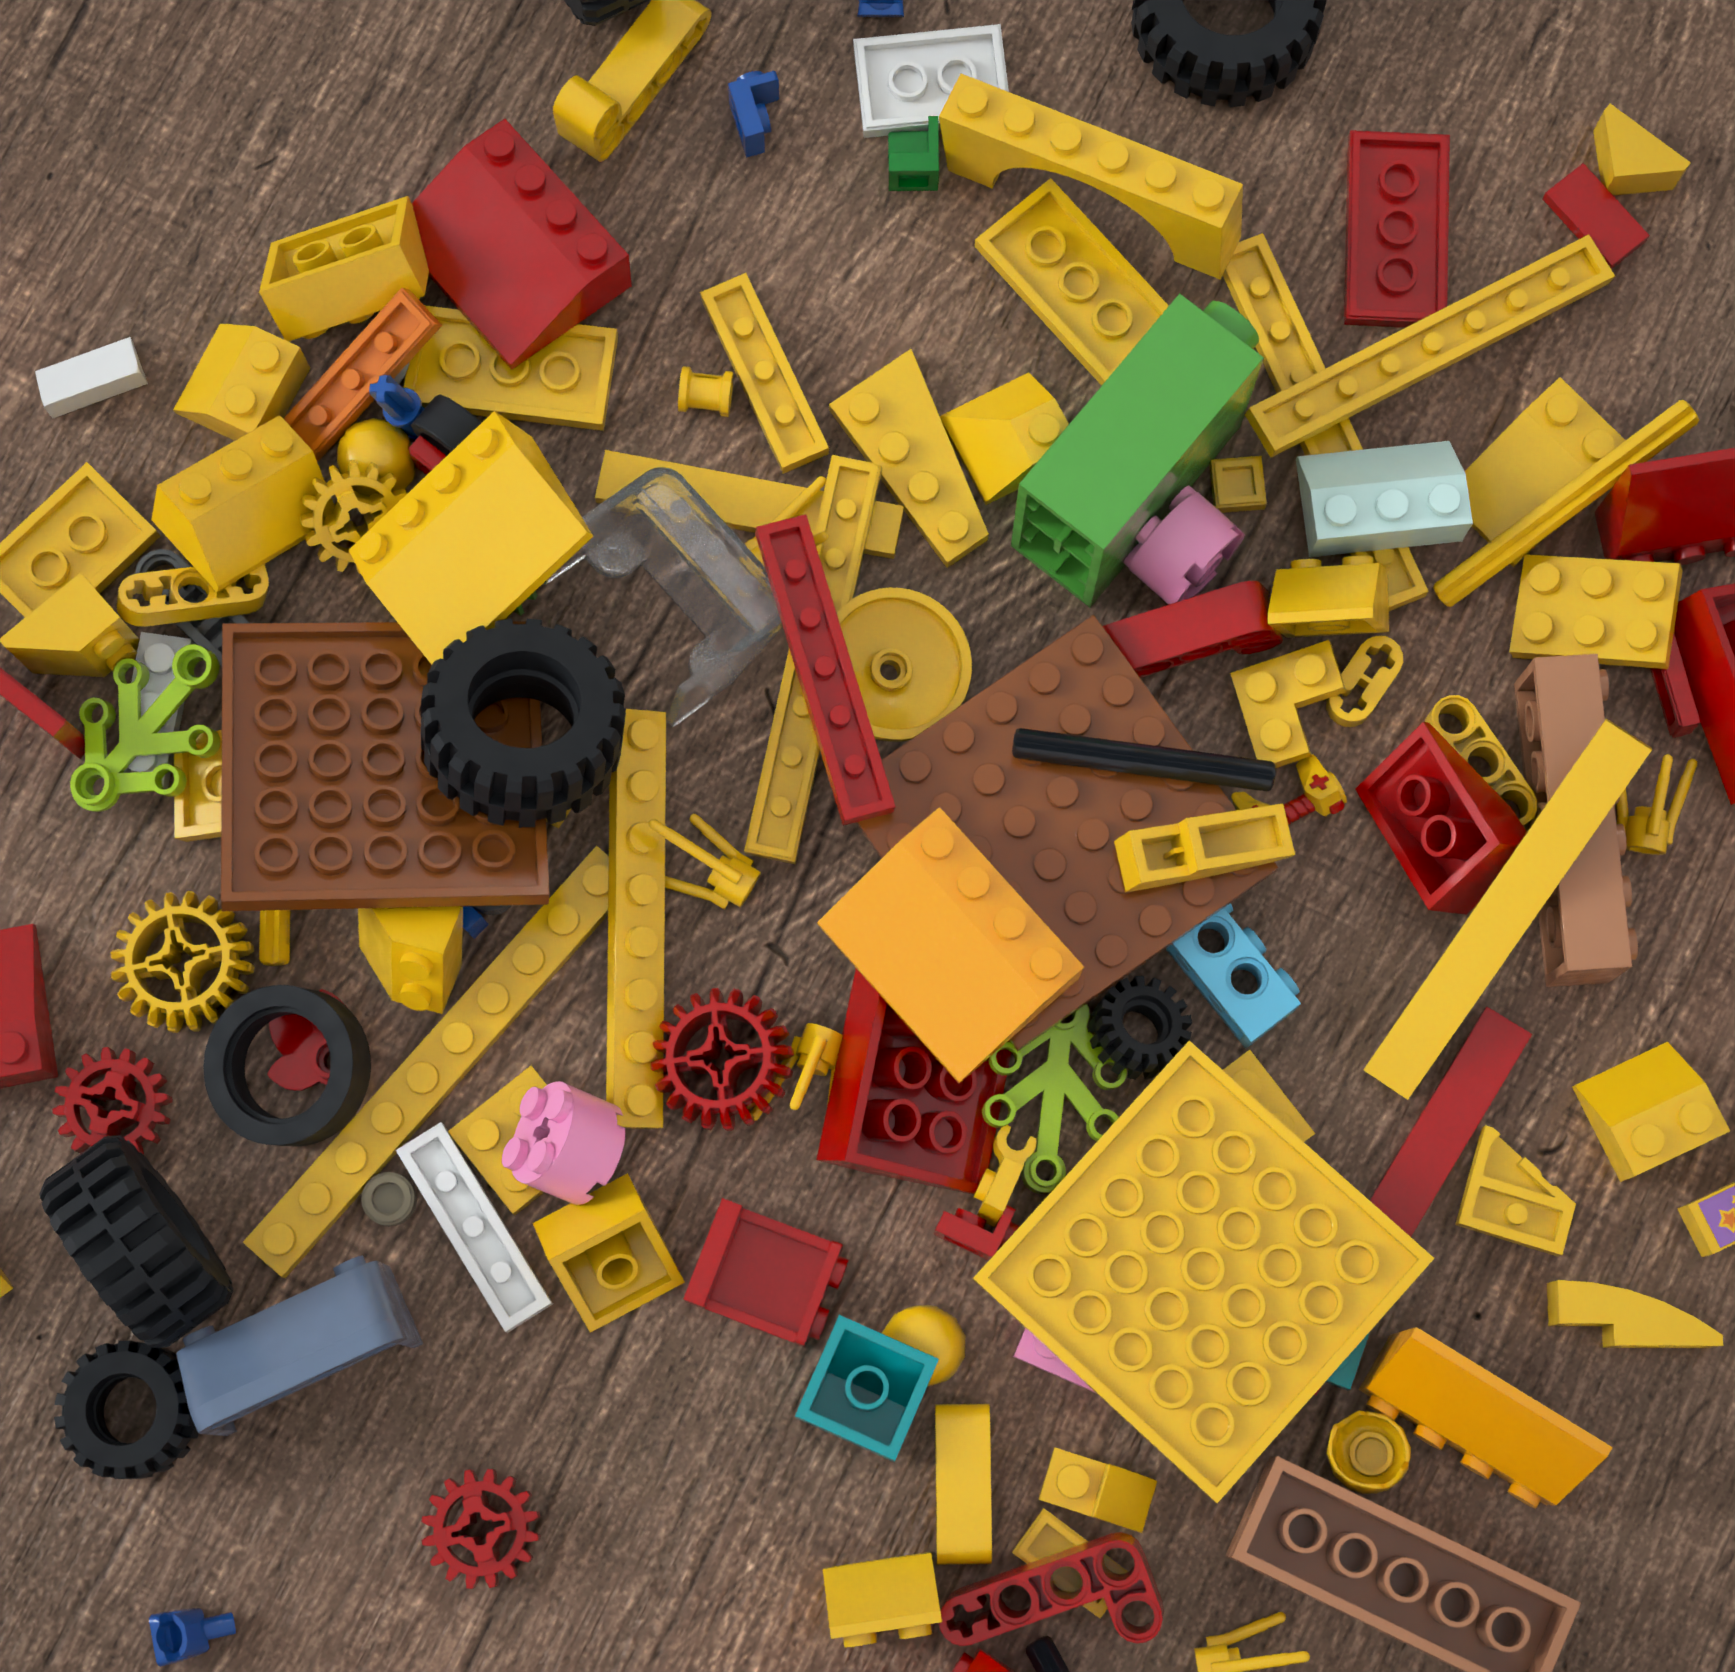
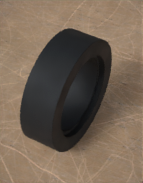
M290 985L262 987L243 995L233 1002L213 1027L204 1054L205 1087L210 1102L218 1116L238 1135L265 1145L297 1147L315 1144L340 1131L349 1123L360 1108L369 1086L371 1074L369 1044L357 1018L336 998L317 990ZM298 1014L311 1021L323 1034L330 1051L331 1069L325 1090L316 1103L299 1115L281 1119L267 1113L253 1099L246 1083L245 1060L252 1040L266 1024L281 1016Z

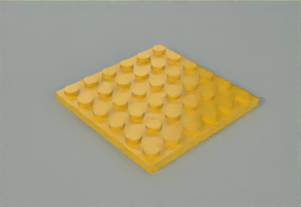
M1189 1040L973 1277V1280L1215 1503H1218L1434 1260V1257Z

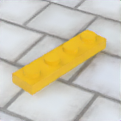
M741 274L700 292L702 303L782 473L785 474L828 455L829 447L747 274Z

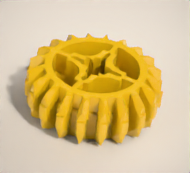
M187 891L180 906L177 896L169 892L164 896L163 909L151 899L146 901L145 909L149 915L145 919L134 912L128 916L129 921L136 926L132 934L125 930L117 931L116 937L127 944L126 949H116L110 952L113 960L125 964V966L111 972L112 980L126 983L117 993L118 997L124 1002L134 1000L130 1012L138 1018L148 1013L147 1024L153 1028L161 1026L166 1019L167 1029L172 1033H179L185 1018L189 1029L197 1032L201 1030V1015L203 1014L215 1025L220 1018L216 1008L221 1004L228 1008L235 1002L229 998L232 991L235 990L240 994H247L249 990L248 985L238 980L239 974H253L255 969L251 963L240 960V958L254 952V946L249 941H239L244 937L248 929L242 922L231 924L235 912L222 911V909L217 911L218 901L212 896H207L199 905L198 895L193 891ZM184 923H199L209 926L216 933L220 945L210 947L206 943L193 945L191 935L185 931ZM164 931L165 942L162 949L158 953L146 957L152 942ZM184 951L193 960L185 962V971L180 972L173 967V964L181 961V953ZM220 967L215 981L201 994L200 987L203 975L211 969ZM146 978L172 979L175 990L180 992L181 1002H167L157 999L149 989Z

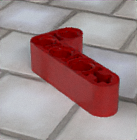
M1244 581L1102 626L1140 678L1234 649L1238 654L1247 655L1266 651L1283 642L1281 633L1268 624V608L1271 596L1270 592L1259 581Z
M1117 1532L955 1590L948 1596L940 1610L942 1622L939 1623V1629L944 1638L952 1644L968 1646L1104 1598L1118 1634L1125 1640L1138 1644L1148 1642L1158 1634L1163 1621L1164 1607L1141 1544L1132 1535ZM1112 1548H1123L1131 1553L1135 1565L1127 1573H1113L1106 1567L1103 1556ZM1065 1566L1074 1568L1080 1573L1083 1585L1075 1592L1061 1591L1053 1582L1052 1574L1055 1570ZM1011 1585L1022 1586L1030 1595V1606L1020 1611L1010 1609L1002 1600V1590ZM988 1593L990 1595L991 1609L979 1613L973 1621L972 1628H967L964 1621L955 1622L953 1620L959 1605L963 1604L966 1612H973L984 1607L987 1600L984 1594ZM1138 1600L1147 1603L1154 1612V1618L1145 1626L1132 1625L1126 1620L1123 1609L1127 1604ZM992 1613L996 1618L995 1621L992 1620Z

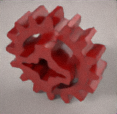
M104 1047L102 1048L100 1061L85 1053L81 1056L84 1069L79 1072L67 1067L65 1073L72 1080L70 1086H56L54 1091L65 1098L64 1105H59L52 1109L54 1115L67 1119V1122L58 1129L59 1134L64 1137L76 1135L71 1149L81 1154L102 1138L118 1136L123 1129L134 1123H139L124 1138L126 1141L129 1140L137 1151L144 1155L141 1142L147 1139L158 1144L161 1140L159 1135L153 1130L156 1124H170L171 1119L160 1113V1108L172 1103V1096L159 1093L158 1091L167 1082L166 1077L160 1073L149 1076L155 1063L144 1057L135 1065L136 1053L130 1049L125 1048L120 1054L119 1059H117L114 1050ZM106 1073L103 1081L90 1088L87 1087L95 1078ZM134 1078H137L144 1089L146 1104L141 1103L134 1092L137 1083L134 1081ZM118 1099L123 1105L132 1108V1110L120 1109V1111L111 1110L108 1112L103 1106L94 1103V1101L106 1102V1100L113 1101ZM80 1107L86 1109L91 1119L88 1128L91 1130V1133H89L82 1122Z
M470 1469L464 1472V1485L460 1486L458 1482L448 1478L444 1481V1484L449 1494L445 1498L439 1495H431L429 1501L438 1510L436 1515L422 1516L421 1522L433 1527V1535H429L421 1541L423 1546L436 1545L438 1553L433 1556L430 1563L432 1566H437L446 1562L450 1567L445 1579L449 1582L454 1581L463 1573L466 1574V1588L474 1589L479 1582L480 1576L485 1577L489 1588L496 1587L499 1581L498 1572L503 1571L507 1577L514 1579L518 1576L514 1562L517 1559L523 1562L532 1561V1554L525 1549L526 1542L539 1541L541 1535L529 1530V1522L535 1521L541 1516L539 1511L526 1512L524 1504L532 1497L530 1491L521 1492L517 1495L512 1492L517 1480L515 1477L508 1476L501 1484L496 1483V1470L487 1469L483 1481H478L476 1473ZM485 1491L502 1497L510 1505L512 1511L501 1513L490 1506ZM463 1497L464 1511L455 1525L446 1527L451 1509ZM480 1513L481 1518L485 1521L505 1522L503 1526L495 1527L494 1531L486 1534L485 1544H482L480 1536L458 1535L460 1531L467 1530L469 1526L477 1523L476 1514ZM517 1530L512 1548L499 1560L500 1552L498 1546L507 1532ZM461 1544L472 1551L478 1566L461 1560L450 1546Z

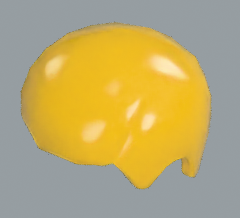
M371 418L353 424L345 431L344 436L340 438L337 448V463L340 473H348L349 460H355L359 472L365 473L367 467L372 462L378 467L379 479H382L390 472L395 476L397 481L392 491L406 488L412 482L415 475L414 462L408 449L412 445L409 436L400 427H395L382 419ZM352 486L354 491L368 496L375 492L380 494L377 490L367 486Z
M918 1305L906 1308L894 1314L882 1331V1334L939 1359L928 1386L949 1380L956 1373L965 1358L966 1336L954 1316L937 1306Z
M1359 1410L1333 1425L1330 1431L1326 1455L1333 1475L1346 1488L1362 1494H1377L1389 1490L1401 1481L1407 1473L1411 1459V1447L1404 1429L1394 1420L1381 1413Z

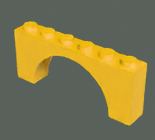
M962 73L958 77L939 115L948 171L992 189L1000 173L1013 168L1040 169L1076 179L1114 197L1147 220L1166 240L1172 250L1175 262L1221 280L1241 238L1242 183Z

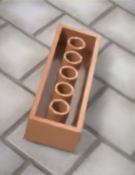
M1598 654L1536 657L1514 683L1524 779L1533 790L1537 799V811L1534 818L1529 822V829L1605 720L1603 701H1607L1609 696V680L1606 670H1599ZM1620 797L1617 799L1615 804L1619 803ZM1614 805L1538 913L1546 987L1609 983L1632 967V960L1637 959V935L1634 928H1628L1626 908L1630 907L1632 903V887L1629 877L1622 876L1620 855H1624L1626 852V833L1623 824H1616Z
M1279 1456L1269 1457L1225 1555L1462 1672H1552L1581 1605V1602Z

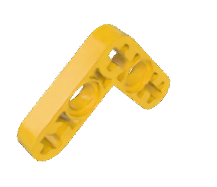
M265 564L245 575L244 581L247 588L253 590L250 594H244L242 588L236 586L237 581L216 592L194 567L137 573L128 576L121 582L117 595V611L125 622L141 627L249 614L256 612L263 606L268 592L269 578ZM196 585L205 590L208 597L202 602L191 603L184 600L178 591L183 586ZM164 589L169 590V605L165 604L166 595H162ZM142 594L145 601H150L149 606H140L138 600L133 599V595Z

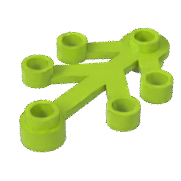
M196 644L186 645L179 649L172 661L175 678L142 716L141 690L148 684L149 670L145 664L132 658L122 659L116 664L113 670V679L118 685L119 743L108 756L106 730L113 725L116 719L114 706L108 701L93 697L87 699L80 707L79 716L85 730V763L74 771L70 781L72 796L79 806L89 811L101 812L114 806L121 794L156 792L167 797H176L184 791L187 782L185 773L180 768L170 764L158 765L153 772H123L136 757L189 752L201 758H209L218 751L220 747L219 734L214 729L202 724L194 725L187 731L158 733L195 688H206L216 680L219 674V661L212 651ZM205 660V672L202 676L196 677L194 674L196 664ZM131 667H136L137 677L132 683L127 684L125 679L126 672ZM102 706L103 716L100 721L94 723L92 712L96 707ZM206 732L208 743L206 747L198 750L196 739L200 734ZM172 772L174 774V783L170 788L164 789L162 779L165 774ZM103 778L104 788L99 795H95L93 791L94 783L97 779Z
M1087 1004L1073 1013L1070 1023L1059 1022L1018 1052L1011 1042H1006L989 1057V1065L995 1073L1004 1076L1010 1075L1021 1066L1023 1056L1049 1039L1046 1062L1005 1094H997L990 1097L982 1108L985 1122L992 1127L1001 1128L1012 1122L1018 1109L1043 1091L1036 1152L1025 1161L1021 1171V1178L1025 1186L1037 1194L1052 1192L1066 1175L1065 1164L1062 1158L1057 1155L1064 1095L1087 1123L1088 1135L1095 1141H1098L1103 1136L1096 1131L1094 1126L1097 1117H1107L1112 1125L1119 1118L1115 1112L1101 1107L1068 1064L1070 1045L1072 1044L1093 1068V1080L1101 1089L1113 1090L1123 1084L1126 1079V1068L1121 1071L1117 1081L1114 1083H1108L1101 1077L1102 1066L1105 1064L1114 1066L1115 1062L1109 1058L1103 1064L1098 1059V1055L1104 1049L1101 1046L1092 1049L1090 1039L1093 1035L1087 1029L1090 1018ZM1006 1049L1013 1053L1015 1062L1011 1068H1003L998 1064L996 1060L998 1051ZM1002 1102L1007 1106L1008 1116L1005 1120L998 1121L991 1116L990 1106L992 1103ZM1046 1161L1053 1166L1054 1176L1050 1181L1041 1180L1037 1176L1036 1166L1039 1162Z

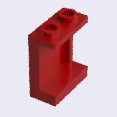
M722 1198L683 1300L806 1348L809 1337L819 1340L830 1313L829 1309L821 1307L828 1287L839 1289L849 1259L840 1256L843 1244L815 1236L744 1209L742 1205Z

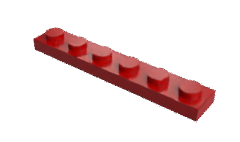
M807 515L757 526L755 536L842 825L893 813L896 806Z

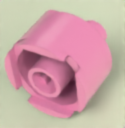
M1189 485L1173 499L1169 505L1171 512L1163 520L1158 516H1154L1144 525L1135 538L1139 544L1133 548L1123 562L1133 574L1167 604L1197 596L1218 574L1215 570L1223 558L1229 560L1245 536L1232 521Z
M553 1082L543 1089L531 1087L522 1098L520 1104L521 1118L514 1137L509 1140L503 1150L502 1164L512 1171L517 1181L575 1205L585 1204L594 1198V1196L586 1193L596 1183L605 1186L612 1177L621 1158L625 1143V1128L617 1125L616 1115L623 1116L622 1111L618 1106L564 1082Z

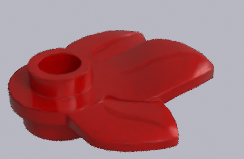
M323 989L319 990L320 992L326 993V994H328V995H330V996L336 998V999L339 1000L341 1003H343V1002H342L337 996H335L333 993H331V992H329V991H326V990H323ZM298 1014L285 1015L270 1021L269 1030L272 1041L283 1056L270 1067L267 1073L268 1077L279 1086L292 1091H303L318 1083L327 1085L330 1075V1069L327 1067V1058L330 1055V1051L323 1034L317 1026Z

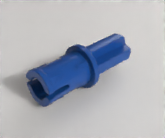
M390 375L379 376L378 383L370 384L369 394L383 408V415L387 422L395 427L402 428L411 439L416 440L418 437L414 433L411 424L425 409L422 406L419 395L412 389L402 388Z

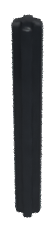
M1025 728L1016 729L1012 746V754L1018 759L1259 791H1270L1274 786L1276 775L1275 763L1267 760Z

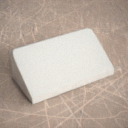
M131 337L35 371L42 403L52 418L148 384Z

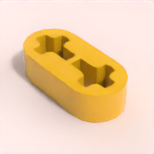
M1373 636L1361 644L1341 673L1346 688V693H1343V696H1348L1357 684L1365 689L1358 700V705L1363 710L1353 708L1347 713L1341 709L1343 704L1341 697L1337 695L1326 699V710L1329 717L1336 724L1343 727H1355L1361 725L1370 716L1402 667L1403 652L1400 645L1386 636ZM1380 650L1388 654L1385 663L1391 669L1389 670L1382 666L1373 679L1364 674L1371 663V658L1366 653L1368 652L1375 656Z

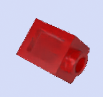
M1006 1205L994 1233L984 1230L986 1220L969 1211L957 1208L955 1215L946 1211L943 1212L934 1235L989 1261L1020 1225L1011 1222L1016 1209Z

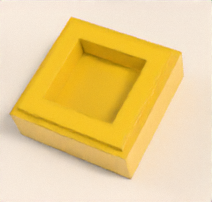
M1262 456L1213 459L1210 461L1213 505L1221 513L1265 510L1267 500Z

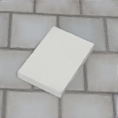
M1001 24L853 39L864 138L888 136L892 131H928V116H938V130H941L939 115L961 73L1009 92Z

